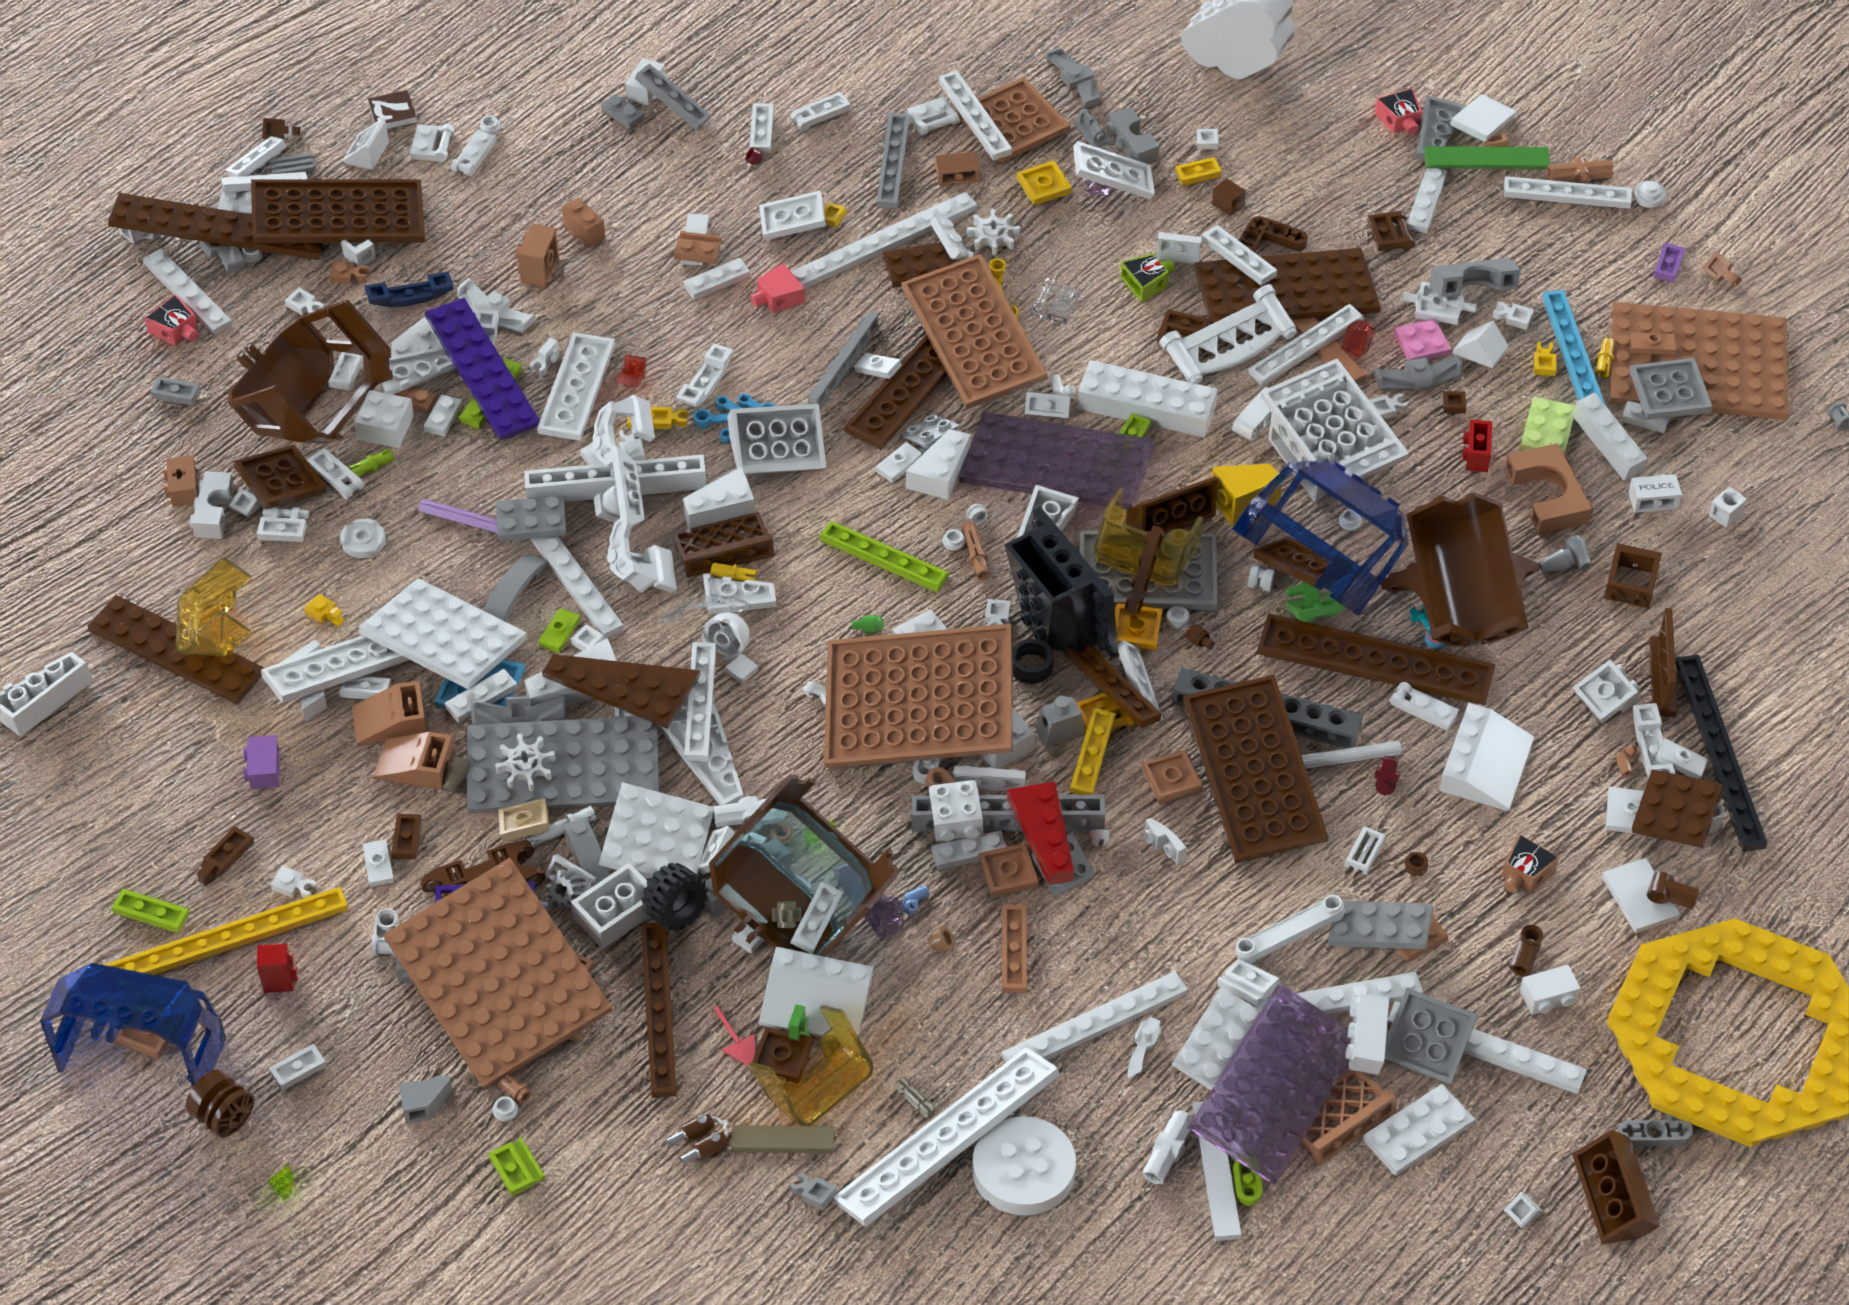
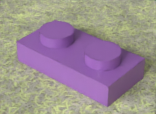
M1664 243L1653 278L1674 283L1685 248Z

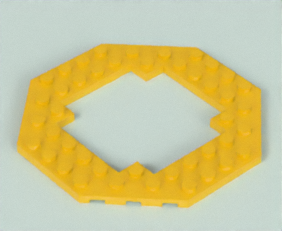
M1735 918L1640 945L1606 1024L1618 1039L1617 1044L1625 1058L1629 1059L1634 1068L1633 1073L1641 1087L1645 1088L1649 1096V1102L1654 1109L1748 1147L1760 1145L1762 1141L1772 1138L1777 1140L1793 1135V1132L1805 1129L1808 1131L1825 1126L1826 1122L1833 1120L1842 1121L1848 1119L1849 986L1829 954ZM1719 960L1812 996L1805 1015L1829 1025L1801 1094L1776 1084L1770 1101L1767 1103L1672 1065L1679 1045L1656 1036L1686 969L1710 978L1715 964Z

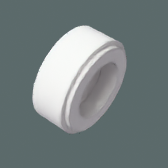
M1172 607L1167 611L1166 622L1173 629H1183L1189 624V612L1184 607Z

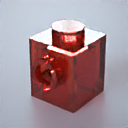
M1357 320L1349 324L1341 349L1358 357L1366 354L1369 351L1376 329L1363 320Z

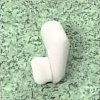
M816 681L807 682L808 685L803 688L804 693L809 697L817 694L826 708V686Z

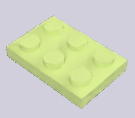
M1533 396L1520 450L1526 451L1558 443L1561 451L1566 452L1574 420L1572 414L1575 405Z

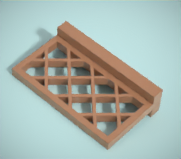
M1349 1070L1279 1118L1278 1121L1281 1127L1312 1154L1313 1161L1320 1166L1396 1113V1096L1389 1090L1385 1093L1364 1073ZM1356 1077L1362 1083L1361 1086H1347V1082ZM1332 1092L1343 1093L1342 1100L1328 1099V1095ZM1346 1093H1361L1360 1100H1345ZM1364 1094H1375L1378 1096L1374 1101H1363ZM1313 1105L1323 1106V1113H1311L1308 1110ZM1327 1106L1341 1107V1114L1326 1113ZM1345 1107H1360L1359 1111L1355 1114H1344ZM1293 1119H1304V1126H1292L1289 1122ZM1308 1119L1322 1120V1127H1307ZM1326 1120L1340 1121V1125L1335 1128L1325 1127ZM1306 1134H1321V1138L1311 1143L1306 1138Z

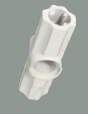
M746 796L741 798L738 803L713 806L716 828L738 824L743 825L766 799L759 800L754 796ZM772 808L755 827L759 826L762 821L787 818V810Z
M1182 1110L1174 1111L1164 1132L1159 1133L1152 1155L1143 1171V1176L1149 1182L1156 1185L1163 1184L1173 1163L1179 1161L1185 1147V1140L1194 1125L1195 1119L1189 1113Z

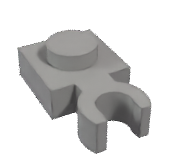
M804 1173L798 1174L801 1184L790 1183L791 1191L794 1194L801 1195L804 1202L822 1211L833 1200V1197L838 1194L837 1186L818 1177H815L811 1182Z

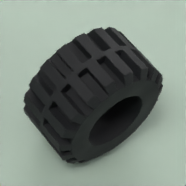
M669 863L667 867L665 865L660 867L658 872L655 871L652 874L653 877L647 881V886L643 890V910L648 916L668 930L677 931L679 928L681 930L685 929L687 925L694 923L696 918L698 919L701 915L700 912L706 906L705 902L708 900L706 882L702 877L681 863Z

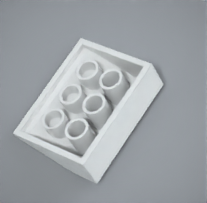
M819 404L731 409L728 414L729 435L736 467L738 469L742 466L744 474L826 469Z
M1468 703L1442 775L1440 791L1509 812L1534 736L1492 709Z
M776 947L764 995L759 1025L789 1031L788 1024L794 1007L798 1004L805 1006L806 1017H809L807 1030L811 1033V1036L856 1045L872 984L873 967Z

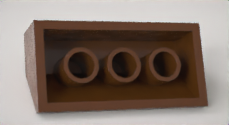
M1214 476L1144 501L1128 509L1126 512V530L1137 540L1144 542L1147 532H1151L1153 525L1162 527L1166 534L1216 516L1218 478Z
M1610 1130L1572 1153L1601 1243L1609 1244L1639 1239L1660 1227L1630 1137L1615 1130Z

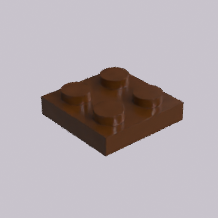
M765 1027L750 1066L751 1073L799 1083L814 1044L813 1037L800 1035L799 1040L789 1038V1032Z

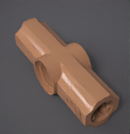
M1577 157L1569 163L1547 166V179L1551 181H1573L1574 183L1587 184L1591 179L1612 178L1613 176L1611 160L1587 162L1585 158Z

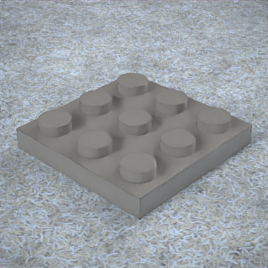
M1695 358L1630 365L1629 372L1646 420L1711 413L1713 406Z
M1406 988L1386 1039L1384 1060L1451 1086L1478 1014Z

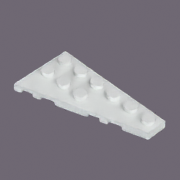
M688 697L669 729L657 725L684 761ZM713 697L709 760L685 762L719 805L738 803L743 798V791L735 771L731 752L727 745L726 736Z

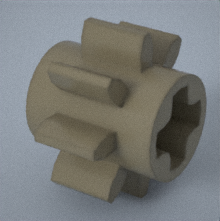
M794 901L777 902V908H772V921H777L779 928L796 927V921H801V908H796V902Z

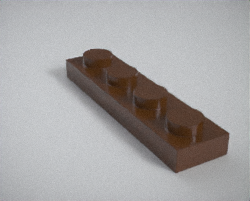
M1153 525L1151 532L1148 531L1146 534L1145 545L1147 546L1145 553L1140 554L1138 560L1140 569L1138 575H1134L1131 588H1133L1131 597L1128 596L1125 602V610H1127L1129 618L1139 619L1165 535L1162 527Z

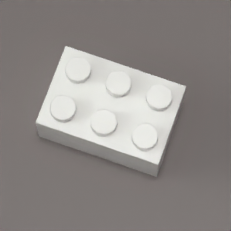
M627 863L571 901L573 919L602 949L606 948L650 917L642 907L644 905L642 903L643 890L647 886V880L630 863Z

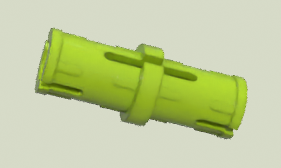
M387 448L373 456H366V459L350 465L348 468L360 477L371 471H377V468L393 462L395 459L392 451Z

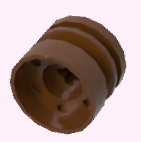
M216 1069L206 1073L196 1082L186 1099L185 1108L186 1112L197 1121L205 1123L206 1128L217 1136L225 1138L234 1134L244 1125L254 1108L255 1099L252 1093L245 1090L241 1085L235 1084V1081L223 1071Z

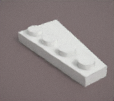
M443 346L392 356L389 358L390 370L393 372V379L381 383L384 393L393 395L455 369V366Z

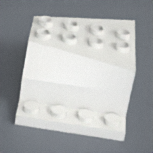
M1338 358L1261 392L1262 400L1272 412L1268 440L1314 503L1329 492L1333 493L1408 459V451Z

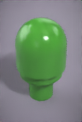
M865 615L861 620H852L851 625L852 630L862 629V633L871 634L882 631L884 621L878 615Z

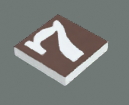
M408 90L367 98L374 123L383 118L386 121L387 129L417 122Z

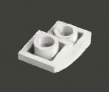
M1151 818L1146 819L1143 834L1147 843L1152 844L1156 851L1164 848L1166 855L1169 858L1172 857L1176 865L1185 862L1186 847L1182 841L1161 823Z

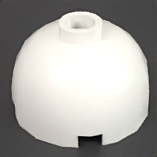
M730 612L719 613L704 625L705 631L702 633L704 643H716V653L725 655L722 659H735L745 650L749 643V628L745 621L737 614Z

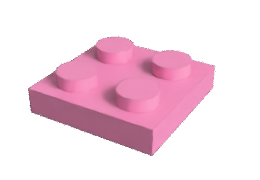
M1436 319L1396 327L1394 330V335L1407 360L1425 357L1427 360L1451 354V348Z

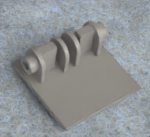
M934 414L927 416L921 423L909 427L900 436L921 446L919 451L923 455L949 429L958 431L957 428L960 425Z
M1073 833L1067 835L1074 868L1073 881L1049 885L1034 852L1032 853L1035 860L1032 862L1033 867L1036 871H1041L1054 897L1095 876Z

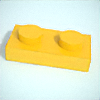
M1215 157L1175 166V173L1182 186L1219 178L1222 175V170Z

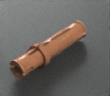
M966 521L961 527L970 553V564L974 566L977 579L986 580L991 575L987 565V554L983 552L975 522Z

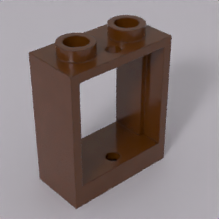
M1617 543L1604 598L1638 607L1650 608L1662 553ZM1617 565L1650 572L1651 577L1648 588L1614 581Z

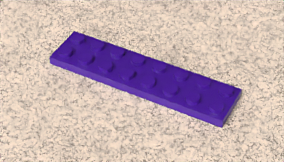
M461 298L425 311L426 320L498 439L501 441L538 427L540 422L538 416L466 299Z

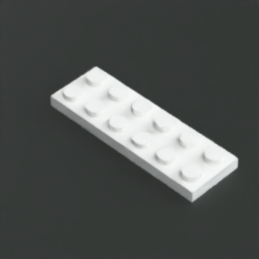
M573 332L539 422L538 434L581 441L614 351L615 339Z
M362 635L261 669V674L279 700L285 703L410 659Z

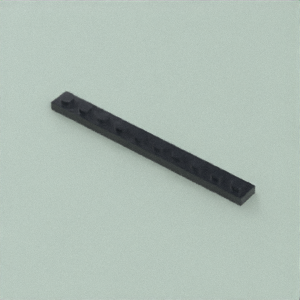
M1698 654L1676 657L1675 665L1717 782L1723 784L1722 796L1742 852L1766 849L1768 844L1700 656Z

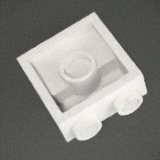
M1608 660L1572 687L1578 697L1601 723H1604L1618 711L1624 713L1641 700L1639 692H1641L1640 687L1634 680L1629 682L1625 677L1627 673L1621 665L1617 664L1615 666L1611 660Z

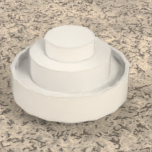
M1643 181L1635 187L1634 199L1641 206L1654 208L1660 206L1665 200V189L1657 182Z

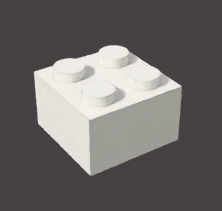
M369 390L354 421L357 440L399 448L414 418L411 398Z

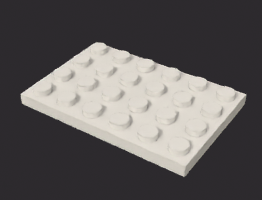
M419 578L359 626V634L468 690L527 640V632Z

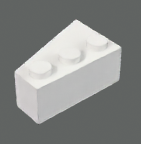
M742 466L683 498L684 517L689 529L755 513L754 497Z

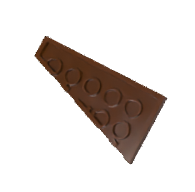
M553 654L542 671V677L669 729L699 679L700 670Z

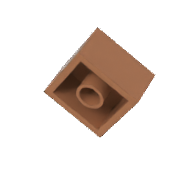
M531 224L528 232L524 233L523 243L521 246H518L516 251V259L519 261L518 274L521 276V283L546 288L559 260L556 228Z

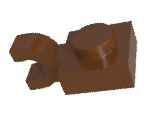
M263 118L262 139H268L272 136L284 140L285 134H301V127L285 126V119Z

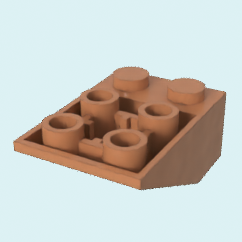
M419 681L395 684L352 706L357 745L383 742L386 739L427 732Z
M424 732L386 739L373 779L442 790L447 761H450L455 753L452 735Z

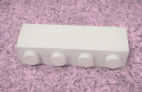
M1594 392L1577 401L1572 416L1623 481L1641 473L1647 457L1597 394Z

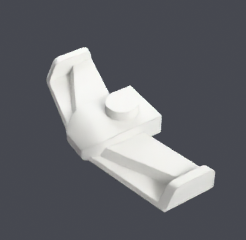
M467 278L458 287L456 296L459 299L465 298L474 314L477 313V310L498 311L499 327L523 333L536 321L534 314L529 315L509 309L511 306L510 299L498 292L493 291L486 296L470 278Z

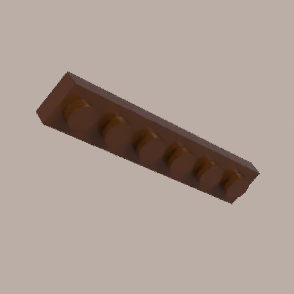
M1087 645L1085 650L1075 652L1072 648L1064 649V654L1141 729L1161 721V713L1092 646Z

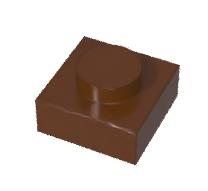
M1443 391V412L1466 414L1465 391Z

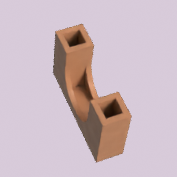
M1558 443L1507 455L1505 471L1513 485L1535 480H1545L1559 486L1564 493L1556 499L1532 505L1530 520L1538 535L1589 523L1590 515L1593 513L1592 503L1586 499L1583 486L1578 483L1575 471L1572 467L1570 468L1567 456L1564 451H1561Z

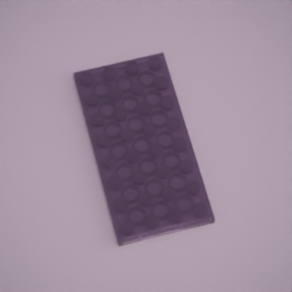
M983 412L960 471L959 482L1033 494L1035 485L1077 497L1079 498L1078 502L1128 510L1134 507L1155 445L1154 439Z
M1278 983L1187 1128L1275 1185L1350 1059H1346L1347 1046L1351 1044V1038L1348 1037V1027L1281 983Z

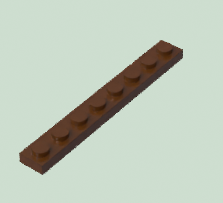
M659 923L641 924L651 1097L677 1096L666 928Z

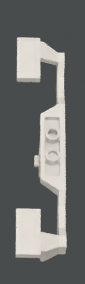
M631 395L629 398L617 403L610 401L599 410L594 425L595 432L592 448L594 449L595 457L607 466L614 467L616 485L609 488L604 495L598 494L594 497L596 517L614 523L609 539L610 545L607 561L610 563V570L615 575L629 582L639 592L645 591L654 584L655 588L673 593L677 590L671 550L656 545L649 548L651 564L637 563L631 558L629 535L631 529L645 519L637 463L615 444L613 431L615 417H630L633 436L647 441L655 438L650 401Z

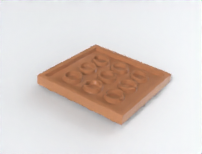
M1025 77L977 98L1012 148V155L998 159L1001 163L1070 131V124ZM956 108V112L959 118L971 130L969 125L966 123V121Z

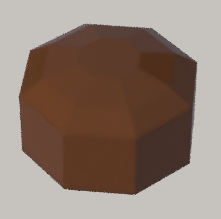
M1411 852L1405 857V871L1411 876H1422L1428 870V858L1421 852Z

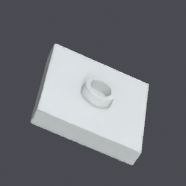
M1609 787L1605 830L1632 833V825L1644 791Z

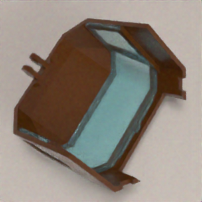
M789 774L709 862L714 894L742 920L734 931L736 933L742 932L746 924L754 930L745 940L749 944L759 935L774 949L780 947L809 953L790 943L801 921H796V927L779 928L777 921H772V908H777V902L794 901L796 902V908H801L802 920L822 881L843 892L812 953L825 957L873 907L899 875L897 866L892 864L890 858L893 855L891 846L875 863L872 862L802 798L817 779L809 778L807 781L799 780L797 775Z

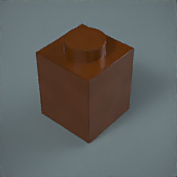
M1226 178L1213 188L1212 204L1232 216L1236 211H1240L1244 207L1246 190Z

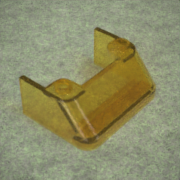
M1118 488L1104 512L1094 545V557L1099 562L1138 575L1140 569L1138 560L1140 554L1145 553L1147 532L1125 524L1127 513L1122 508L1123 489ZM1198 516L1190 532L1183 529H1174L1168 533L1166 538H1163L1151 581L1165 586H1171L1178 582L1201 541L1203 517Z
M223 556L181 594L177 602L176 650L183 655L225 656L226 654H231L235 647L251 633V630L226 612L231 611L235 607L237 602L236 592L252 579V576Z
M825 1005L819 1008L830 1026V1029L820 1039V1048L825 1056L802 1074L799 1083L792 1082L789 1085L784 1077L775 1074L772 1067L754 1062L748 1065L766 1097L798 1125L811 1126L865 1082L873 1073V1062L844 1010Z

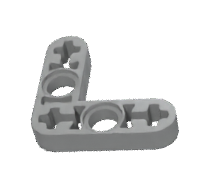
M1664 1113L1665 1120L1624 1121L1620 1124L1618 1132L1628 1136V1133L1625 1132L1630 1130V1133L1633 1134V1137H1630L1633 1147L1683 1146L1691 1140L1693 1128L1692 1123ZM1657 1129L1661 1132L1662 1136L1659 1138L1651 1137L1648 1130ZM1677 1129H1680L1684 1136H1680L1679 1132H1676Z

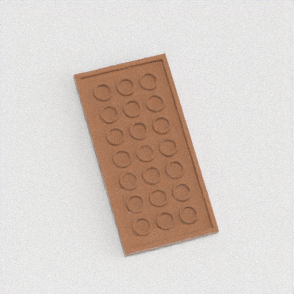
M981 254L901 283L906 297L966 409L1048 379L1046 370Z

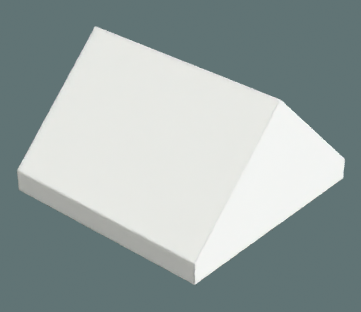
M382 118L361 131L342 161L346 164L373 170L389 143L386 121Z
M1493 320L1468 331L1453 349V353L1493 368L1506 353L1509 346Z

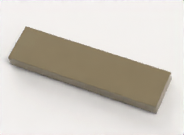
M732 1125L731 1152L834 1153V1126Z

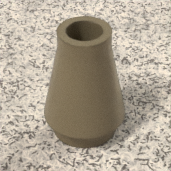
M452 756L451 760L447 761L442 788L455 793L466 776L470 763L459 757Z

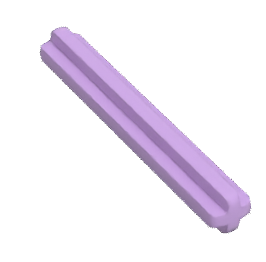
M422 499L419 503V511L498 533L497 519L427 499Z

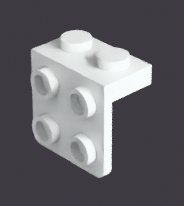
M970 780L930 786L929 795L936 842L951 841L959 838H974L984 835L983 818L976 781Z

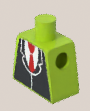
M1148 254L1121 262L1120 277L1141 302H1145L1167 288L1169 273L1173 272L1175 267L1170 259L1161 263L1154 254Z

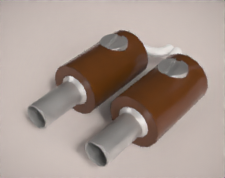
M705 1111L680 1125V1132L666 1139L670 1147L684 1139L689 1143L715 1128L713 1120L719 1124H724L723 1130L725 1133L720 1129L694 1143L692 1145L694 1150L680 1157L683 1165L696 1158L703 1161L729 1145L726 1138L728 1136L727 1126H729V1123L726 1119L720 1120L718 1117H711Z

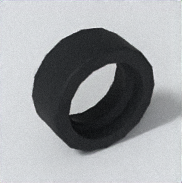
M1024 639L1013 647V675L1016 679L1033 684L1046 680L1052 674L1054 654L1047 643L1038 639ZM1027 654H1035L1044 658L1045 663L1038 668H1027L1019 664L1018 659Z

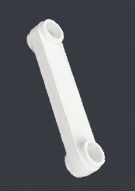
M1329 895L1324 900L1248 938L1240 939L1235 947L1237 959L1253 964L1257 959L1332 922L1340 921L1345 913L1343 901L1337 895Z

